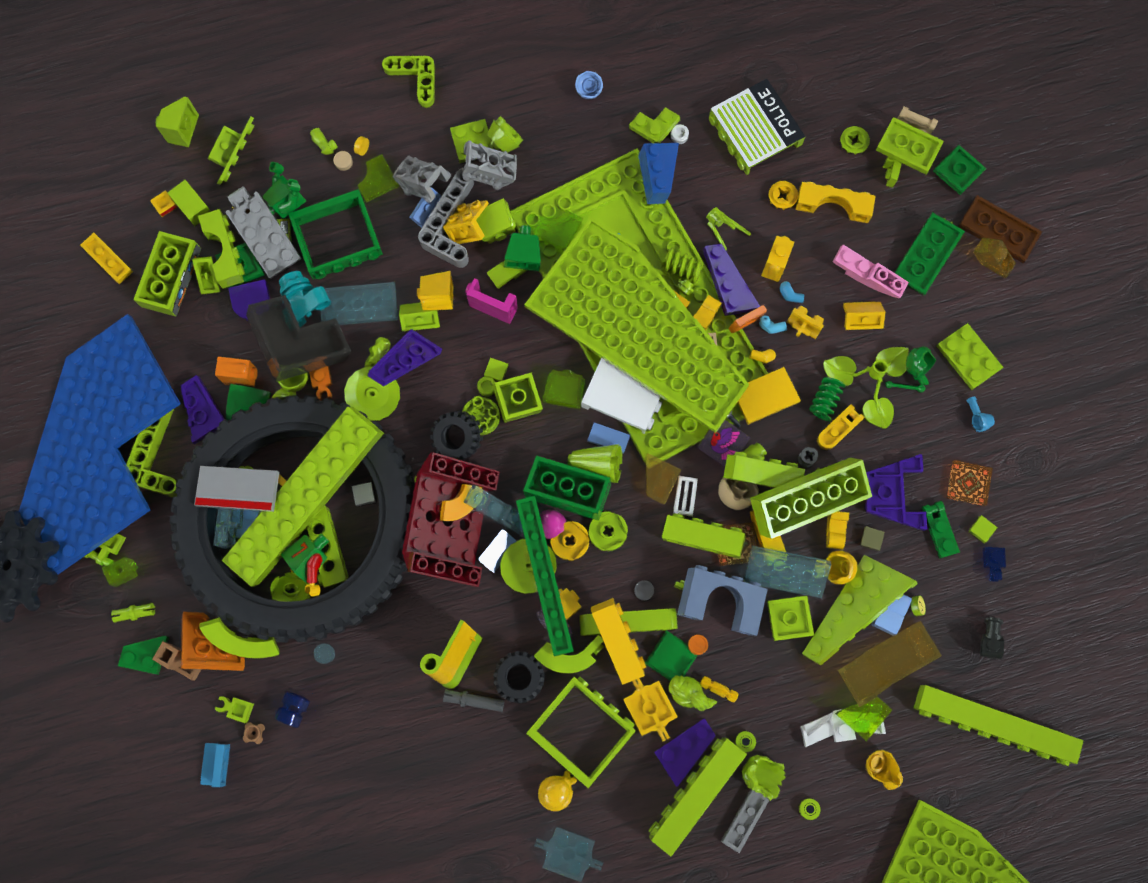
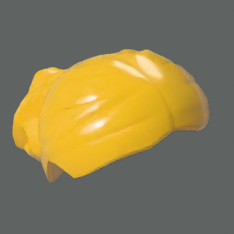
M876 750L867 758L866 769L873 779L882 782L888 790L901 786L903 776L890 752Z

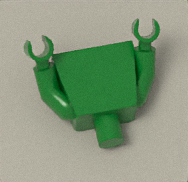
M271 162L269 169L275 175L272 176V186L263 195V198L267 201V206L273 215L277 212L282 218H285L289 215L288 213L295 211L304 204L306 199L299 193L300 185L298 181L294 179L287 180L283 175L280 176L284 171V167L279 163Z

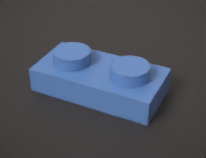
M432 187L431 189L436 196L433 201L427 203L424 198H421L409 217L421 228L442 197Z

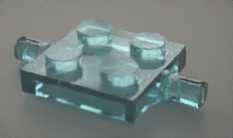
M557 826L549 842L538 838L536 840L538 843H535L534 847L546 850V858L542 867L544 869L582 882L584 873L589 866L600 871L602 869L603 862L592 858L595 840Z

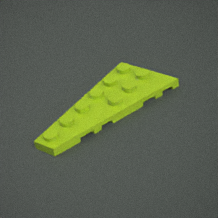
M864 555L857 566L856 576L852 581L846 583L802 654L815 663L822 665L839 651L843 644L848 640L851 641L856 633L862 628L865 629L884 613L895 600L903 597V594L908 589L918 584L917 581Z

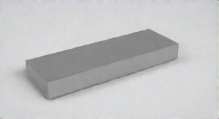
M750 789L721 842L740 853L769 799L765 798L763 794Z

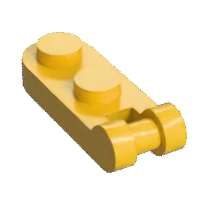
M852 404L819 434L817 442L822 449L830 450L835 447L865 418L854 410L855 407ZM849 415L853 419V421L850 422L846 418V416Z

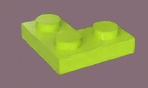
M666 107L655 120L639 112L629 124V128L652 143H661L680 121V116Z

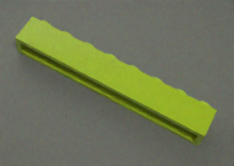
M920 685L913 708L919 710V714L928 718H931L932 715L939 717V722L951 725V722L959 724V729L968 732L971 729L978 731L977 735L990 739V736L998 738L997 742L1008 746L1010 743H1013L1021 751L1029 753L1030 750L1037 752L1036 756L1048 760L1050 757L1055 758L1058 764L1068 767L1069 764H1078L1084 740L933 687Z

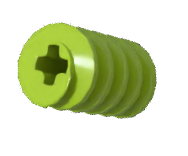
M672 247L668 251L662 267L666 265V271L673 268V274L679 271V277H683L686 274V280H690L693 276V283H696L703 269L701 260L699 259L694 263L693 256L687 260V253L680 257V250L673 254L674 248Z

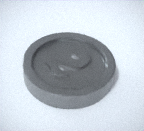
M643 580L636 584L634 592L638 599L648 600L654 594V587L649 581Z

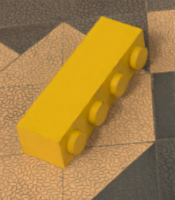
M614 598L592 606L593 618L622 685L645 676L644 668H646L643 657H638L636 651L639 648L635 639L631 640L628 634L631 632L628 622H623L621 615L624 613L620 603L616 604Z

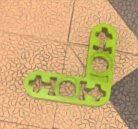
M388 56L384 58L382 66L386 74L418 75L417 97L419 104L425 108L431 107L434 104L435 65L434 60L430 56ZM411 62L414 65L412 68L406 69L404 64ZM390 63H393L392 68H388ZM425 63H429L428 72H425ZM425 78H429L431 80V83L429 85H423L421 83L422 80ZM424 91H427V94H428L427 101H424V98H425V92H424Z

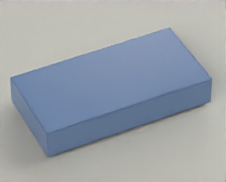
M594 423L587 442L599 446L619 444L622 448V454H624L630 435Z

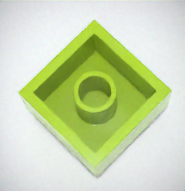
M532 372L494 383L493 389L504 423L531 416L543 410Z

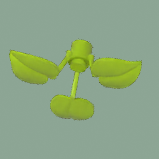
M892 347L884 349L878 353L876 361L871 367L868 366L858 373H855L857 368L855 362L849 357L837 356L824 361L823 366L828 378L840 380L845 386L852 384L853 376L858 377L869 372L870 377L877 380L874 400H868L862 408L863 416L869 423L882 429H886L891 424L894 408L887 398L878 399L879 388L885 373L892 377H898L905 373L909 348Z

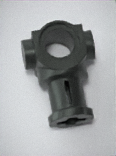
M995 617L985 618L986 634L982 635L980 656L990 659H1002L1004 639L1000 635L1003 620Z

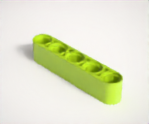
M676 609L627 611L621 615L623 622H628L631 632L678 629ZM592 614L579 615L581 636L601 635Z

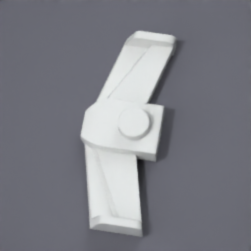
M845 709L835 710L828 715L801 726L805 747L832 735L834 742L856 739L855 731L886 734L883 718L880 714L846 711Z

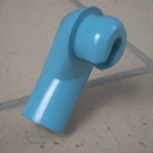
M787 281L781 283L780 292L786 301L803 303L804 294L795 293L791 284Z

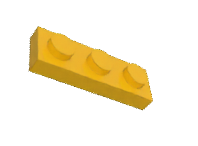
M95 233L80 244L118 284L122 283L133 273Z

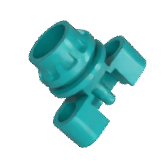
M300 271L287 273L279 280L282 300L285 304H291L281 313V317L290 331L304 325L307 322L304 316L310 317L312 310L323 311L331 304L324 287L314 288L309 279L304 277Z

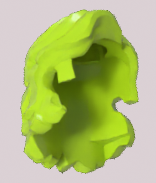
M755 755L750 757L742 769V776L747 787L763 794L770 801L778 797L780 792L778 785L782 786L781 781L786 778L784 776V764L773 762L766 756Z

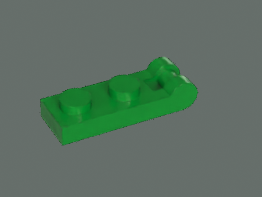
M938 501L931 506H922V512H926L927 526L939 559L960 553L945 512L944 503ZM937 512L938 518L934 519L932 513Z

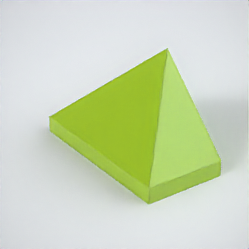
M212 257L193 258L192 261L201 294L220 292L212 266L214 264Z

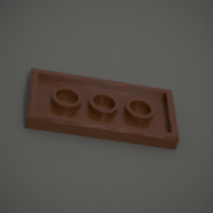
M978 195L974 198L958 225L959 228L1021 263L1027 260L1043 232Z

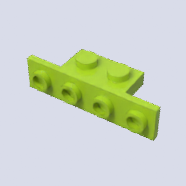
M253 117L249 118L241 134L226 126L222 128L207 158L224 167L217 184L221 185L223 181L227 182L231 174L228 170L231 165L235 166L239 158L236 154L239 149L243 150L247 142L244 140L246 133L250 135L255 126L251 124L254 119Z

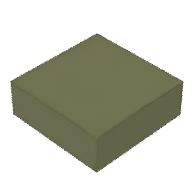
M865 526L859 546L880 551L885 532Z

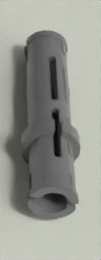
M445 689L443 702L460 704L461 707L466 705L503 713L505 700L468 694V691H463L462 693Z

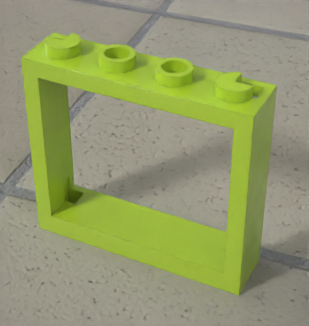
M573 677L526 734L589 788L636 730L633 728L635 724L627 717L622 719L618 715L619 710L611 703L607 706L602 701L604 697L596 690L592 693L587 688L589 684L581 677L578 679ZM574 686L626 730L625 734L590 776H587L537 731Z

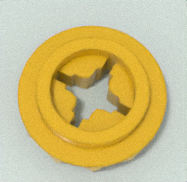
M787 181L776 182L769 190L770 204L783 210L791 208L798 200L796 187ZM780 193H782V194H785V193H786V194H787L786 199H784V198H779V199H778V197L780 196Z

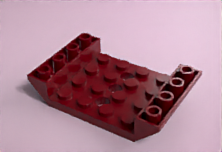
M434 452L429 454L417 473L402 549L408 572L479 587L482 567L474 565L487 493L497 489L500 471ZM462 484L482 487L480 498L470 513L458 520L449 521L447 526L443 524V521H440L442 501H449L455 498L460 492ZM428 511H430L432 514V519L430 522H428L426 519V513ZM461 520H464L466 524L464 530L460 528Z

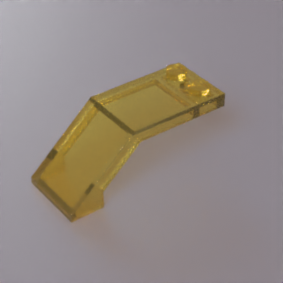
M918 621L900 631L897 635L891 636L865 651L840 668L838 672L860 707L875 699L878 694L892 684L940 658L942 655L922 622Z

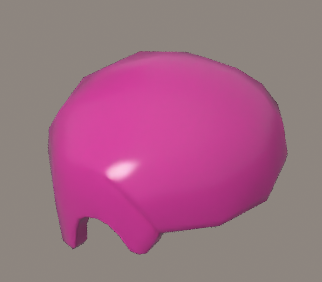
M548 509L540 513L545 538H555L564 531L566 519L559 511Z

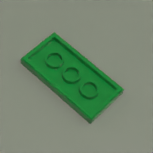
M932 212L894 273L908 281V287L925 295L965 231Z

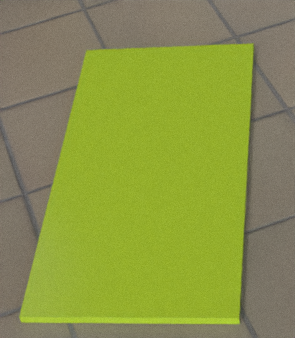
M638 148L511 210L518 233L520 232V226L527 225L531 227V235L539 237L541 257L539 272L543 279L588 219L592 217L638 246L640 252L657 273H660L672 290L690 301L687 310L692 316L697 313L708 295L719 300L709 270L668 200L665 204H647ZM672 247L674 248L673 254L680 250V257L687 253V260L692 256L694 257V263L699 259L701 260L703 269L697 282L693 283V276L688 280L694 285L692 287L694 292H691L689 295H686L676 287L679 284V279L682 281L686 279V274L683 277H679V271L673 274V268L666 271V265L662 267L663 261ZM720 306L706 332L716 333L717 347L747 382L768 374L762 362L749 358L754 348L743 329L735 333H731L728 329L736 320L735 315L724 316ZM580 344L595 372L601 357ZM662 397L659 400L662 402L659 412H654L652 419H655L651 430L647 429L645 434L642 433L641 429L622 422L648 469L711 437V433L714 432L686 413L678 411L677 407ZM737 403L732 410V415L740 422L745 418ZM726 418L717 432H721L722 429L734 425V423Z

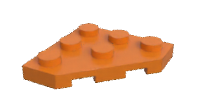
M183 612L181 668L244 670L245 657L232 655L219 649L203 635L199 625L202 622L209 621V617L205 613Z

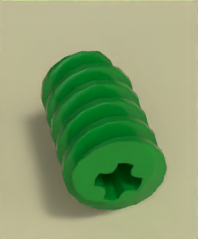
M826 377L822 379V385L819 386V391L815 394L816 398L812 401L813 405L809 409L816 417L825 421H831L827 414H834L830 407H837V404L833 401H840V397L836 394H843L839 387L845 388L846 386L840 380Z

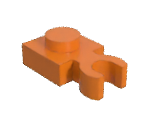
M328 365L309 369L313 389L318 388L316 396L319 401H322L321 395L324 392L331 399L332 393L327 388V386L332 385Z

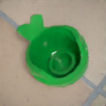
M925 346L914 348L906 359V370L909 374L913 375L915 380L919 381L921 387L929 384L925 374L936 362L931 350Z

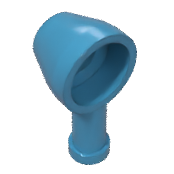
M976 397L968 398L966 401L969 403L973 413L972 425L977 432H983L992 427L995 422L994 417L991 414L981 413Z

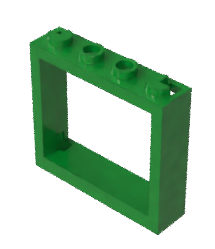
M359 189L288 213L312 279L324 278L332 272L338 273L343 271L344 268L349 266L355 267L366 260H375L383 255ZM359 205L374 246L314 267L300 225Z

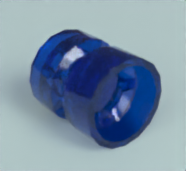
M286 691L282 699L283 706L278 708L274 718L284 724L298 728L303 719L301 714L306 712L310 700ZM290 706H296V711L290 709Z

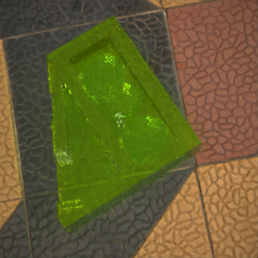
M872 696L837 711L835 714L867 741L890 714L892 709L879 697Z

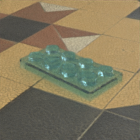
M395 282L324 288L331 304L321 311L323 327L398 320Z
M752 546L744 582L749 583L753 581L760 583L761 587L822 598L831 568V561Z

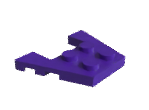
M922 454L866 472L872 497L865 500L866 513L919 530H927L926 512L905 511L903 473H922Z

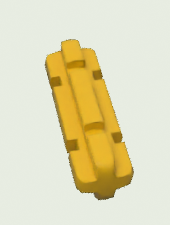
M706 676L702 678L700 682L701 687L710 689L709 691L723 698L726 697L731 702L737 700L738 692L730 691L728 687L716 681L713 682L711 681L712 679Z

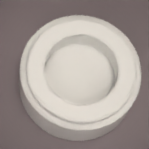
M676 125L671 130V140L674 143H685L689 136V130L684 125Z

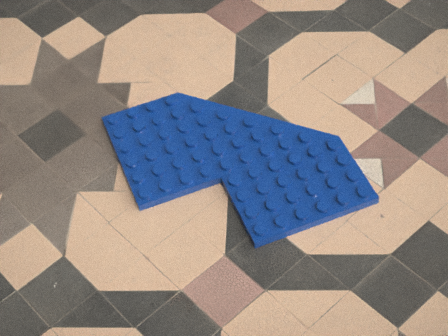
M129 314L66 357L19 509L25 526L35 517H42L45 520V527L41 532V539L44 542L50 540L59 542V551L50 556L47 561L48 568L57 574L66 570L150 511L118 448L181 404L135 321Z

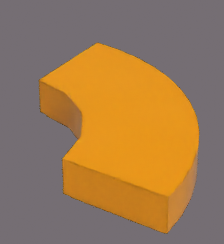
M462 484L460 492L455 498L449 501H442L440 521L458 520L470 513L480 498L482 487Z

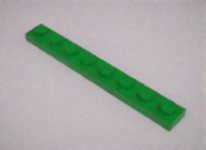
M532 496L516 500L553 655L555 657L574 652L536 498Z

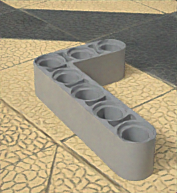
M463 168L456 172L418 234L419 242L424 250L458 268H463L468 264L467 250L462 245L443 236L445 233L443 226L448 221L447 218L455 213L456 207L465 201L473 188L474 180H461L463 178ZM454 192L460 193L458 196H452ZM445 207L451 208L449 211H443ZM436 222L441 223V225L438 227L433 226V224ZM427 237L432 238L431 241H429V242H424V239H425V238H427ZM442 246H448L444 251L439 250ZM459 254L464 255L462 259L455 258Z

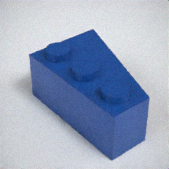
M679 143L643 144L638 157L647 204H665L672 189Z

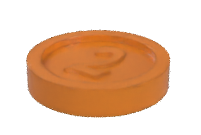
M694 635L688 641V648L693 654L702 655L708 649V641L702 635Z

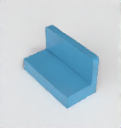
M205 744L201 785H212V787L226 786L230 744Z

